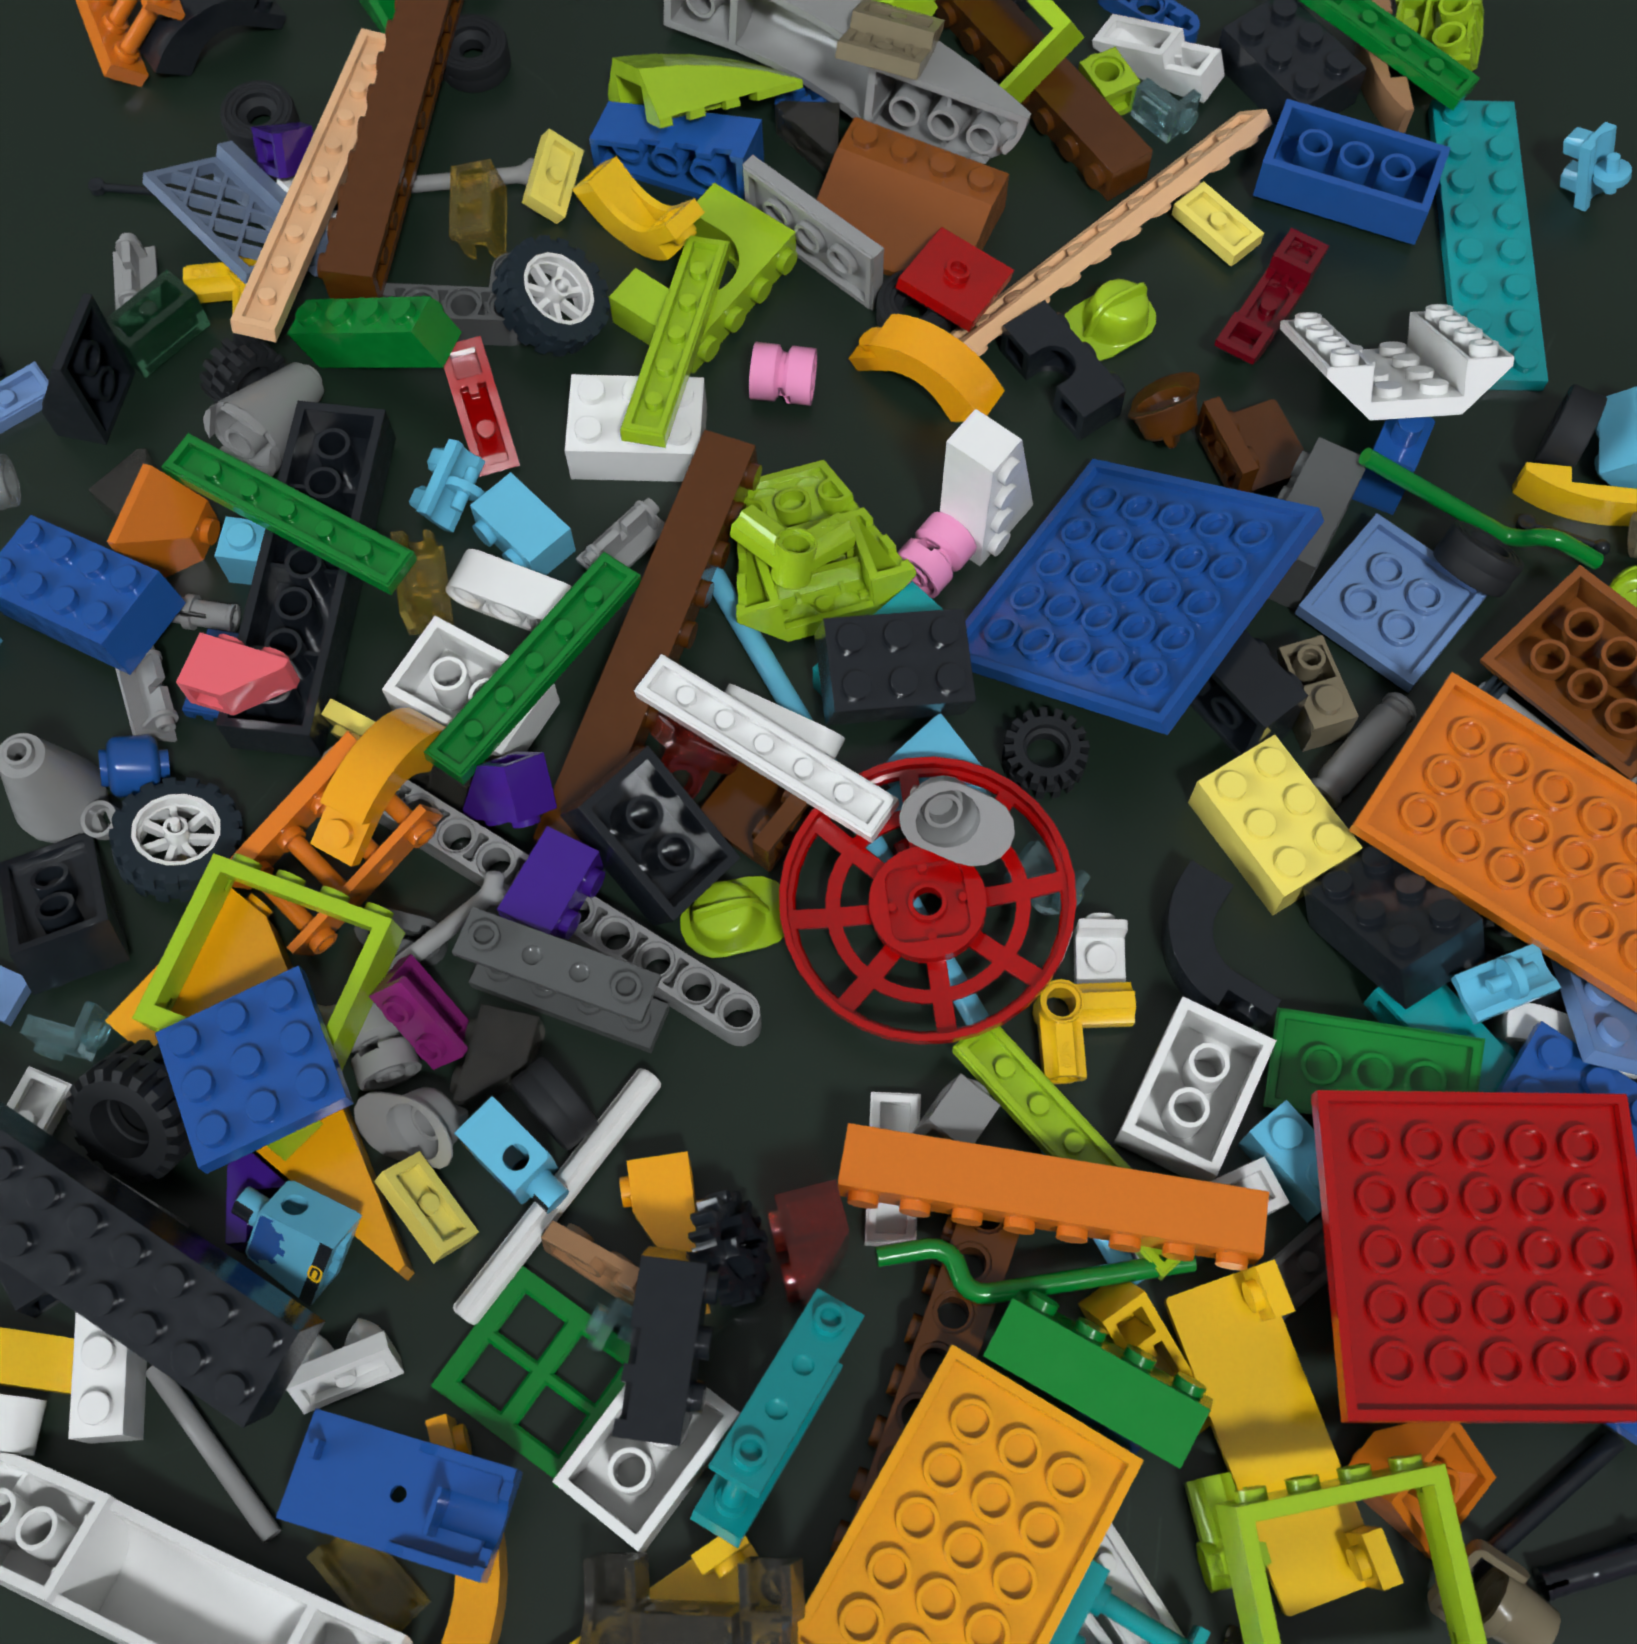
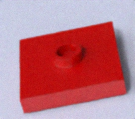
M941 227L899 276L896 288L969 332L1010 282L1014 270Z

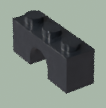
M1045 300L1003 325L1000 352L1025 380L1043 371H1055L1067 378L1066 381L1059 384L1056 388L1052 411L1079 441L1121 414L1126 393L1122 380L1116 373L1109 372L1097 359L1093 347L1085 341L1082 342L1071 330L1066 317L1060 312H1055Z

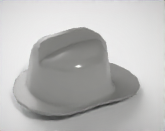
M950 776L931 777L920 785H913L910 795L904 801L899 815L901 830L909 842L950 861L967 866L987 865L1001 858L1010 848L1015 834L1013 817L1005 805L994 797L969 787L959 779Z
M420 1087L404 1095L369 1092L358 1099L354 1108L355 1123L360 1134L374 1149L385 1156L401 1161L420 1151L430 1166L437 1169L450 1164L453 1157V1145L458 1139L454 1132L467 1121L469 1116L466 1108L454 1105L445 1094L432 1087Z

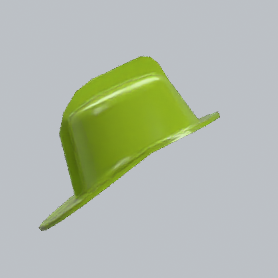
M1124 279L1107 281L1097 289L1094 295L1075 305L1064 315L1069 322L1071 330L1079 339L1093 347L1099 361L1111 358L1142 341L1152 333L1156 325V312L1148 300L1147 287L1144 282L1136 284Z
M747 876L728 881L714 882L680 916L681 933L687 945L699 955L709 958H723L763 949L778 943L784 937L780 920V884L763 876Z

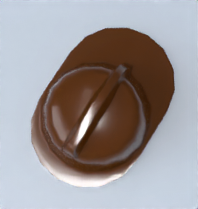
M1194 372L1171 374L1152 382L1136 394L1128 413V418L1135 420L1147 441L1156 442L1164 440L1169 449H1174L1180 441L1181 434L1188 432L1198 424L1196 396L1201 382L1199 375Z

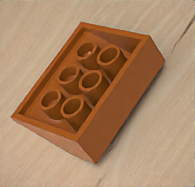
M854 117L836 149L817 201L884 248L883 274L891 276L905 270L941 227L978 249L983 250L1006 206L1009 173Z
M1579 565L1480 659V663L1612 770L1629 780H1633L1637 777V607L1583 566Z

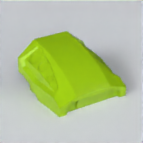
M1395 0L1397 7L1396 18L1471 72L1477 69L1483 40L1484 8L1482 0Z

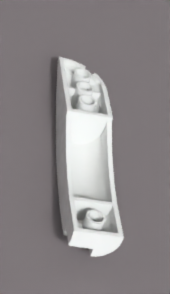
M0 1453V1585L118 1644H413L411 1639L401 1632L264 1572L115 1499L105 1492L15 1454Z

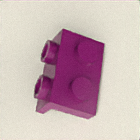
M412 954L399 959L369 995V998L433 1070L462 1058L468 1050L463 1041L473 1029V1024Z

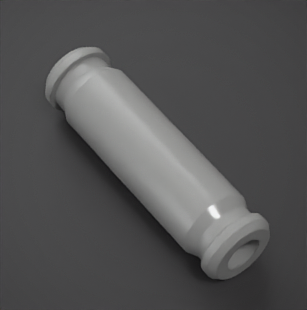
M1397 692L1387 693L1383 697L1382 703L1375 706L1321 767L1317 777L1311 779L1312 783L1332 808H1337L1341 804L1342 797L1351 793L1406 730L1407 723L1413 722L1416 718V707L1406 696Z

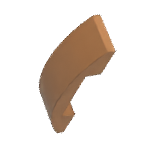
M1372 0L1392 14L1390 0ZM1356 42L1355 57L1367 68L1361 85L1365 100L1384 128L1405 134L1414 111L1407 76L1390 77L1388 64Z

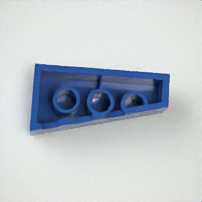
M608 101L589 138L594 167L617 156L636 180L697 199L713 183H716L745 201L743 163L752 155L764 162L762 119L706 113V116L688 120L685 115L672 118V126L660 129L647 122L644 105Z

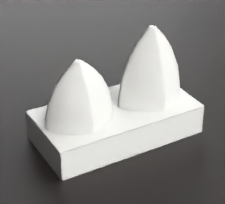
M358 1318L347 1335L344 1347L334 1351L328 1341L318 1334L286 1390L302 1412L306 1414L314 1411L315 1408L319 1409L404 1374L401 1357L385 1331L371 1321Z

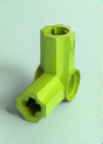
M754 505L741 510L730 531L731 538L772 567L770 575L778 586L790 590H799L807 587L811 582L813 571L854 548L856 534L850 526V520L839 512L832 516L828 515L805 529L798 527L785 528Z
M1231 1472L1184 1483L1200 1541L1196 1544L1198 1562L1205 1584L1211 1593L1232 1588L1215 1507L1216 1503L1235 1500L1233 1492L1237 1491ZM1260 1542L1266 1568L1272 1562L1266 1542Z

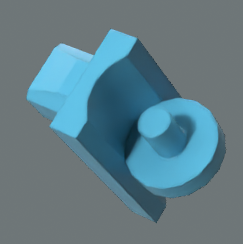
M1605 122L1595 132L1577 127L1564 140L1563 154L1578 159V161L1572 160L1564 168L1560 178V187L1575 193L1574 208L1585 212L1590 207L1592 197L1602 192L1614 194L1617 188L1625 186L1631 179L1632 166L1626 160L1620 159L1621 155L1614 152L1617 126Z
M448 439L445 448L432 449L427 464L428 470L433 475L427 487L419 486L414 489L409 500L410 506L442 530L453 533L467 501H476L485 493L480 487L475 485L485 461L468 451L458 440Z
M1534 944L1456 974L1451 978L1458 992V997L1474 1025L1552 994L1561 988L1557 979L1547 968L1541 949Z

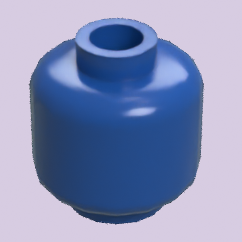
M152 735L115 736L107 741L106 749L98 750L101 786L109 787L111 793L116 797H127L131 793L135 796L140 792L141 786L150 782L153 785L161 783V778L171 777L168 749L158 750L157 741Z

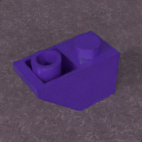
M516 751L477 765L463 807V814L472 820L485 821L486 826H496L509 822L513 828H524L539 823L541 821V814L557 808L544 752Z

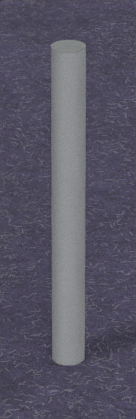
M152 1365L147 1369L145 1375L263 1544L274 1539L282 1531L280 1526L181 1385Z

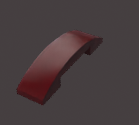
M1291 228L1273 254L1268 269L1239 312H1234L1217 337L1214 346L1252 365L1255 364L1280 332V321L1287 320L1325 257L1329 245Z

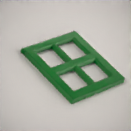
M522 1266L479 1323L473 1327L430 1386L554 1480L625 1386V1382H621L623 1365L628 1363L630 1343L526 1267ZM526 1294L565 1322L538 1361L499 1333V1330ZM582 1336L622 1364L596 1403H593L556 1375V1372ZM489 1344L529 1372L502 1411H499L462 1383ZM546 1386L587 1415L559 1455L519 1426Z

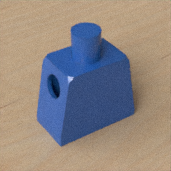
M1432 417L1386 419L1373 450L1414 473L1436 421ZM1366 468L1352 499L1393 515L1405 489Z

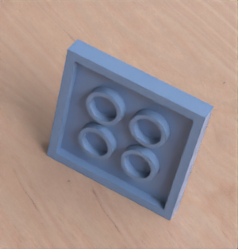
M1376 513L1298 605L1295 614L1409 693L1485 600L1487 595L1457 579L1435 559L1434 551Z

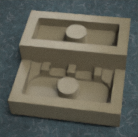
M862 0L852 12L850 28L837 42L835 58L918 80L935 50L943 31L945 20L873 0Z

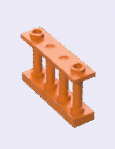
M75 0L104 77L139 87L143 86L149 76L139 48L160 14L182 21L185 16L180 0H140L143 7L130 27L127 19L138 0Z
M347 731L235 853L257 861L262 865L261 871L272 874L274 871L272 866L284 853L291 852L323 886L331 887L350 897L348 903L360 907L413 848L423 846L433 837L436 832L435 825L444 815L438 809L419 804L412 811L395 793L385 811L399 824V827L381 846L371 838L363 856L366 862L346 881L305 839V831L317 818L322 817L326 805L322 804L320 800L337 768L361 737L358 734ZM234 881L232 886L247 890L252 889V887ZM263 892L300 931L287 946L292 954L318 955L326 951L336 941L338 937L336 931L345 923L344 921L322 913H318L314 917L303 906Z

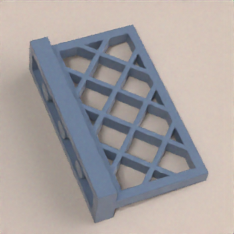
M233 141L218 143L215 157L143 173V185L242 282L247 284L255 265L249 267L239 256L257 260L262 248L245 244L244 239L265 244L287 193ZM208 174H214L213 180L200 177ZM171 183L187 188L186 191L167 187L165 184ZM193 190H198L218 196L217 199H213L206 196L194 194ZM224 197L233 199L239 205L223 201ZM188 206L210 211L212 215L208 216L193 212ZM222 214L229 217L243 220V223L240 224L218 218V215ZM249 222L260 224L265 230L248 226ZM324 230L308 268V271L314 277L318 276V257L321 252L325 253L328 245L327 230ZM213 231L236 236L238 240L234 241L218 237Z

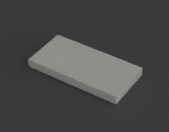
M752 155L743 163L745 201L796 232L797 258L873 311L877 307V296L883 285L884 248Z

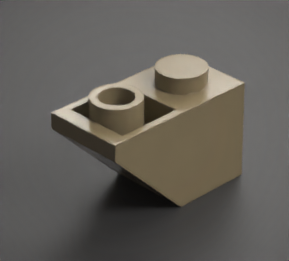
M1323 635L1279 647L1277 650L1279 665L1285 671L1295 674L1302 682L1304 691L1309 695L1292 727L1302 752L1345 740L1359 716Z

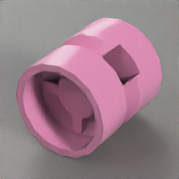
M755 342L750 365L749 398L751 400L774 402L778 396H784L788 404L811 406L816 380L817 348L792 346L788 352H783L780 344Z
M934 512L915 532V538L909 539L897 553L903 560L908 559L916 568V576L909 583L913 581L933 599L953 579V572L959 571L975 554L977 546L972 535L959 521L943 512Z

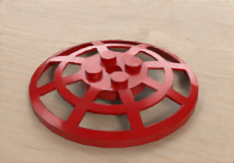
M935 756L904 758L879 764L859 773V775L879 787L900 781L903 803L909 797L913 785H920L919 778L941 775L950 776L988 790L997 795L995 799L1005 805L1009 812L1014 807L1027 818L1042 837L1053 859L1056 872L1027 879L1025 869L1011 846L1000 859L1006 866L1012 882L991 887L984 886L982 878L974 866L955 863L928 850L919 848L909 842V849L897 853L884 863L866 849L871 842L858 834L854 838L850 837L831 821L832 818L814 808L794 836L784 861L779 887L782 929L787 948L799 974L815 996L837 1016L862 1031L891 1041L918 1045L946 1044L977 1037L1004 1025L1029 1007L1049 985L1063 962L1073 934L1077 904L1075 873L1067 846L1055 823L1040 804L1015 782L989 768L964 760ZM901 810L895 811L876 839L900 827L899 815ZM819 836L840 853L828 880L825 897L826 908L796 910V892L800 871L809 848L816 837ZM854 864L873 879L869 893V905L841 907L840 901L843 885L850 868ZM1060 892L1061 911L1058 933L1050 955L1041 969L1017 955L1022 947L1029 927L1031 899ZM924 893L935 894L941 899L942 906L933 915H922L914 908V902L918 896ZM1016 902L1014 925L1005 946L981 932L988 907ZM873 925L877 936L885 946L868 966L860 960L851 948L843 927ZM828 928L831 940L840 958L849 970L858 977L839 998L827 988L813 969L802 946L799 930ZM970 948L992 962L975 977L958 985L950 986L946 960L952 959ZM901 957L913 962L927 963L930 989L922 990L904 987L884 979V977ZM1004 971L1029 985L1017 999L999 1012L974 1024L957 1028L953 1001L963 999L982 990L995 981ZM873 990L902 1002L933 1004L937 1031H915L894 1028L869 1019L855 1010Z

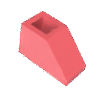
M200 632L176 683L190 703L234 716L297 688L300 678L292 666L290 658L277 649L263 647L261 651L248 647L239 639L227 634H220L217 638Z

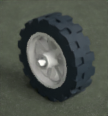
M539 235L536 240L533 237L523 240L497 267L494 274L497 278L492 283V294H496L497 297L494 302L497 313H502L505 318L502 321L509 331L513 329L519 335L517 339L525 346L531 344L535 347L534 351L541 354L553 352V356L557 357L564 356L569 351L571 354H574L586 346L606 325L609 318L606 312L610 310L609 298H606L608 286L605 279L601 280L598 275L600 272L598 266L594 261L590 263L585 258L586 253L579 247L574 249L568 246L569 241L559 237L556 240H551L550 235ZM529 273L532 275L537 285L528 283ZM545 273L552 276L551 281L548 280ZM572 298V300H573V302H574V305L571 304V303H570L569 301H567L566 299ZM561 311L572 320H563Z
M176 777L162 779L163 783L153 785L150 782L141 786L139 793L135 796L131 793L122 801L123 808L121 811L116 809L111 819L113 829H109V841L116 869H119L120 876L127 885L131 883L134 885L135 892L144 897L151 894L156 897V901L170 903V899H180L181 903L190 902L213 853L230 859L245 842L240 811L236 810L232 797L228 794L223 796L220 788L215 784L209 782L206 786L200 784V780L197 778L186 777L185 781H176ZM184 818H191V820L187 823ZM206 824L214 831V834L195 832ZM147 833L161 838L142 845ZM192 846H208L199 855L192 848ZM168 850L164 860L157 859L151 856L156 853Z

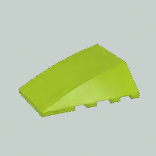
M695 54L622 56L612 58L608 100L638 105L644 104L647 122L662 129L673 125L672 118L686 115V119L693 120L706 116L705 111L718 108L728 110L740 106L739 97L748 95L749 100L759 101L803 88V81L798 77L770 67L728 58Z
M825 460L763 475L755 491L748 490L744 500L746 508L754 505L785 528L798 527L805 529L822 518L839 512L850 520V526L856 534L854 548L813 571L810 584L799 590H790L778 586L770 575L772 567L738 543L737 623L786 642L814 635L823 618L874 615L916 576V568L908 559H902L897 553L895 543L887 534H881L873 524V517L864 507L860 508L855 503L853 493Z

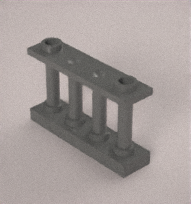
M472 907L452 950L454 956L477 964L469 980L472 988L651 1054L670 1010L668 1003L653 998L661 980L660 974Z

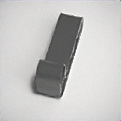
M509 253L500 255L493 262L489 287L386 283L383 297L431 296L443 306L447 316L462 332L457 342L481 336L483 345L515 346L521 344L517 339L519 335L513 329L509 331L502 321L505 318L502 313H497L494 304L497 297L496 294H492V283L497 278L494 275L495 271ZM529 273L528 283L534 284L533 277Z

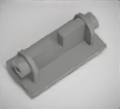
M123 233L116 241V251L113 252L117 324L160 318L156 247H143L136 235Z
M647 498L645 501L638 500L634 503L633 507L592 544H589L576 557V561L588 570L599 556L605 552L630 568L657 543L665 522L656 515L660 511L657 504L650 498Z
M153 645L131 675L116 668L115 670L132 734L152 735L157 741L176 742L175 723L179 717L173 708L168 686L162 685V681L165 679L161 664L162 654L160 651L155 650Z

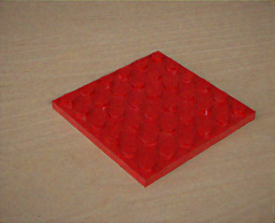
M1316 1090L1311 1095L1341 1423H1637V1157L1627 1094Z

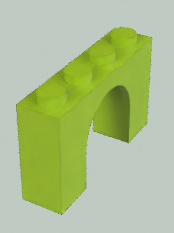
M713 183L697 200L705 213L693 223L697 228L695 236L729 241L730 255L728 261L737 271L731 281L717 291L691 370L692 373H695L704 362H710L715 357L722 341L730 332L735 333L740 329L745 321L746 314L756 303L761 304L768 297L772 285L782 274L787 275L793 269L798 257L796 252V232L716 183ZM635 268L609 296L613 323L650 346L669 288Z

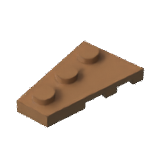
M552 1221L541 1236L544 1251L633 1308L639 1267L635 1266L634 1263L616 1251L610 1252L593 1243L594 1239L580 1227L572 1223L564 1227Z

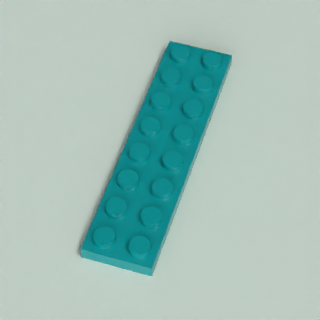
M1432 100L1427 111L1430 141L1451 147L1436 189L1447 305L1453 306L1456 312L1461 316L1467 317L1470 323L1482 329L1483 333L1492 340L1498 341L1501 347L1514 356L1513 367L1488 390L1543 391L1548 383L1515 102L1463 100L1452 111L1438 100Z

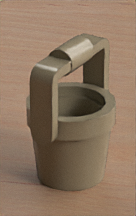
M1475 1539L1469 1542L1465 1550L1470 1572L1473 1571V1566L1480 1558L1494 1565L1474 1587L1486 1638H1492L1501 1644H1552L1559 1631L1561 1623L1560 1613L1526 1584L1530 1578L1529 1572L1522 1565L1486 1541ZM1435 1577V1583L1428 1591L1429 1608L1435 1616L1446 1622Z

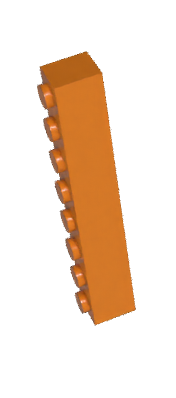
M848 1123L837 1185L839 1196L848 1197L847 1203L852 1206L876 1209L878 1208V1203L899 1206L900 1213L922 1218L929 1217L930 1211L951 1214V1221L967 1226H981L983 1220L1004 1223L1003 1229L1005 1231L1021 1235H1033L1035 1229L1056 1232L1058 1240L1076 1244L1087 1243L1088 1237L1109 1241L1110 1248L1123 1252H1140L1141 1246L1161 1249L1162 1256L1171 1260L1193 1261L1194 1255L1215 1258L1216 1266L1231 1270L1248 1269V1264L1255 1265L1264 1255L1269 1191Z

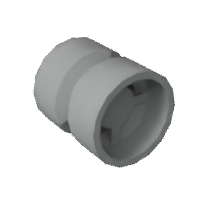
M373 1003L351 1050V1053L355 1054L351 1059V1067L359 1089L362 1091H377L395 1086L416 1075L422 1067L419 1055L414 1047L385 1018L377 1005Z

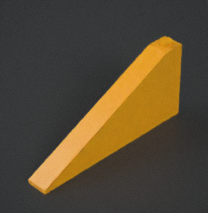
M231 888L171 1010L172 1012L190 1017L293 968L279 931L268 919L273 911L254 894L251 893L244 899ZM158 965L105 1020L126 1040L133 1043L141 1039L150 1040L153 1046L158 1044L155 1031L132 1019ZM349 1106L321 1119L323 1125L286 1161L267 1146L256 1150L290 1181H296L360 1213L362 1217L354 1236L407 1281L414 1275V1269L386 1199L374 1182L377 1177Z

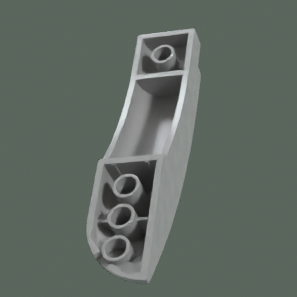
M664 0V26L731 49L775 70L802 79L803 85L836 105L853 119L854 117L861 118L976 162L986 164L990 158L1002 153L1004 155L1007 154L1018 143L1028 126L1031 113L990 77L940 41H938L926 68L918 80L835 58L837 42L850 28L852 12L862 0Z

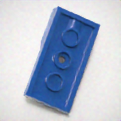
M315 1408L276 1518L473 1581L488 1583L523 1471ZM403 1486L407 1492L404 1501L396 1503L392 1497L395 1488Z

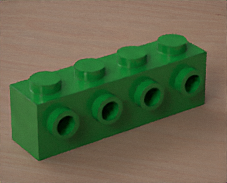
M391 296L379 298L308 299L296 311L295 320L287 335L319 368H443L462 332L444 312L443 306L431 296Z
M1030 1290L1028 1295L1019 1291L1012 1298L983 1356L1181 1469L1211 1411L1213 1399L1205 1395L1207 1388L1196 1379L1182 1372H1177L1175 1377L1158 1369L1155 1367L1156 1358L1139 1347L1127 1344L1124 1350L1105 1339L1108 1332L1098 1324L1083 1317H1078L1075 1322L1057 1312L1059 1304L1050 1297L1035 1290Z

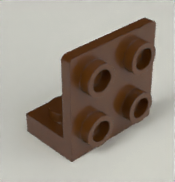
M1220 396L1206 400L1202 404L1198 424L1194 431L1225 487L1256 494L1289 482L1292 477L1290 476L1304 449L1275 399L1237 412L1228 411Z
M739 761L700 809L730 845L770 872L790 848L794 836L814 807Z

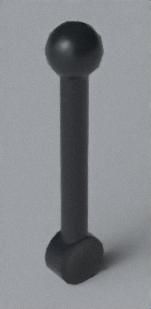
M95 177L88 182V188L95 196H101L105 192L154 195L145 186L105 183L99 177Z
M1522 514L1516 522L1517 529L1550 528L1562 531L1597 550L1604 556L1610 551V543L1605 539L1594 541L1538 523L1531 514Z

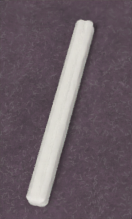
M642 1068L634 1073L598 1119L596 1129L583 1138L555 1174V1177L569 1190L568 1196L549 1214L535 1201L455 1302L453 1310L469 1324L476 1325L479 1323L542 1241L541 1236L551 1222L558 1221L661 1088L660 1080L653 1073Z

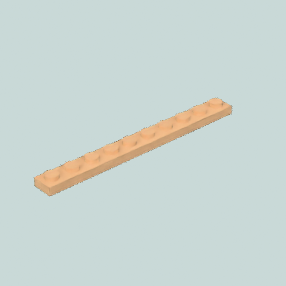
M361 28L230 319L232 333L277 342L337 203L339 186L341 183L346 182L348 176V154L351 149L355 150L357 145L358 120L360 116H365L368 86L370 83H375L377 55L379 51L384 52L386 45L384 33Z
M1267 109L1239 111L1001 293L969 332L958 326L950 334L962 341L978 356L984 354L988 349L987 344L996 337L1002 336L1003 325L1044 300L1049 303L1051 300L1049 296L1058 289L1068 287L1081 278L1080 272L1089 265L1097 264L1108 258L1112 253L1110 249L1119 242L1129 240L1138 235L1142 230L1141 225L1150 218H1156L1169 211L1172 207L1170 203L1179 196L1186 195L1201 184L1200 180L1203 177L1227 166L1230 163L1229 157L1238 150H1244L1257 143L1259 140L1258 135L1272 125Z

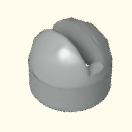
M104 800L91 802L81 814L80 824L83 831L98 840H109V829H113L112 816L116 809H120ZM105 811H106V813H107V815H108V818H109V820H110V822H111V824L109 825V827H108L107 822L105 821V819H104L103 816L101 815V813H103V812H105Z

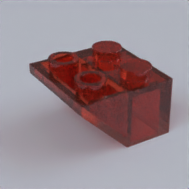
M836 1179L774 1195L776 1211L767 1213L776 1253L786 1250L789 1261L780 1264L788 1302L799 1301L801 1313L806 1308L817 1288L822 1291L826 1289L849 1249V1227Z

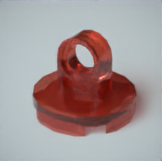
M658 713L650 732L660 744L667 748L661 762L670 773L677 770L689 772V781L684 789L692 799L699 793L710 770L728 775L735 773L740 761L668 716L665 717L662 713Z

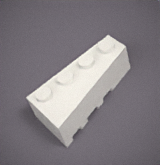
M975 409L946 441L940 512L952 516L969 531L977 546L976 552L970 560L981 566L990 554L993 556L1000 554L1010 539V531L1033 506L1022 439Z

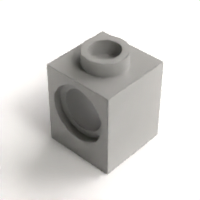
M959 1074L942 1089L912 1133L975 1143L1000 1107V1104L990 1097L989 1091L981 1083L973 1079H967L962 1074Z

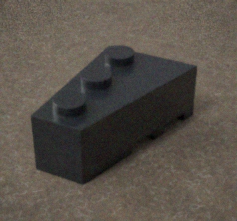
M649 1246L641 1255L630 1322L632 1336L628 1363L623 1365L621 1382H625L622 1414L619 1419L615 1418L612 1437L680 1446L693 1418V1414L702 1415L707 1383L706 1381L697 1380L700 1359L709 1360L713 1339V1326L704 1325L707 1304L716 1305L720 1283V1272L711 1270L713 1255Z

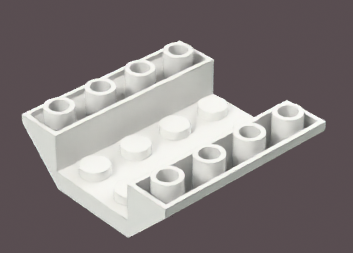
M1432 304L1426 306V311L1410 312L1407 345L1402 342H1383L1376 349H1363L1362 346L1351 344L1325 318H1322V315L1319 313H1298L1293 320L1280 321L1282 332L1369 420L1462 415L1514 364V356L1501 347L1498 341L1492 340L1483 333L1482 329L1470 323L1467 317L1461 316L1456 312L1453 306L1446 304Z

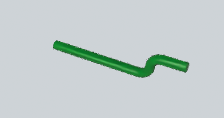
M1366 448L1359 457V464L1457 520L1481 528L1508 546L1523 548L1545 546L1554 548L1593 570L1599 568L1604 561L1602 553L1562 531L1550 528L1516 529L1508 527L1371 448Z
M923 1238L874 1247L877 1267L928 1259H936L942 1262L947 1268L953 1287L964 1298L976 1304L1008 1302L1019 1291L1027 1295L1030 1290L1038 1291L1044 1295H1052L1160 1277L1155 1269L1157 1266L1153 1262L1141 1258L981 1283L971 1276L963 1254L953 1244L945 1240ZM1162 1255L1159 1256L1163 1261H1166L1168 1259L1163 1257ZM1195 1255L1193 1261H1181L1166 1276L1196 1272Z

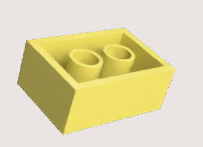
M1276 735L1271 736L1197 781L1188 802L1272 916L1304 897L1303 887L1363 849Z

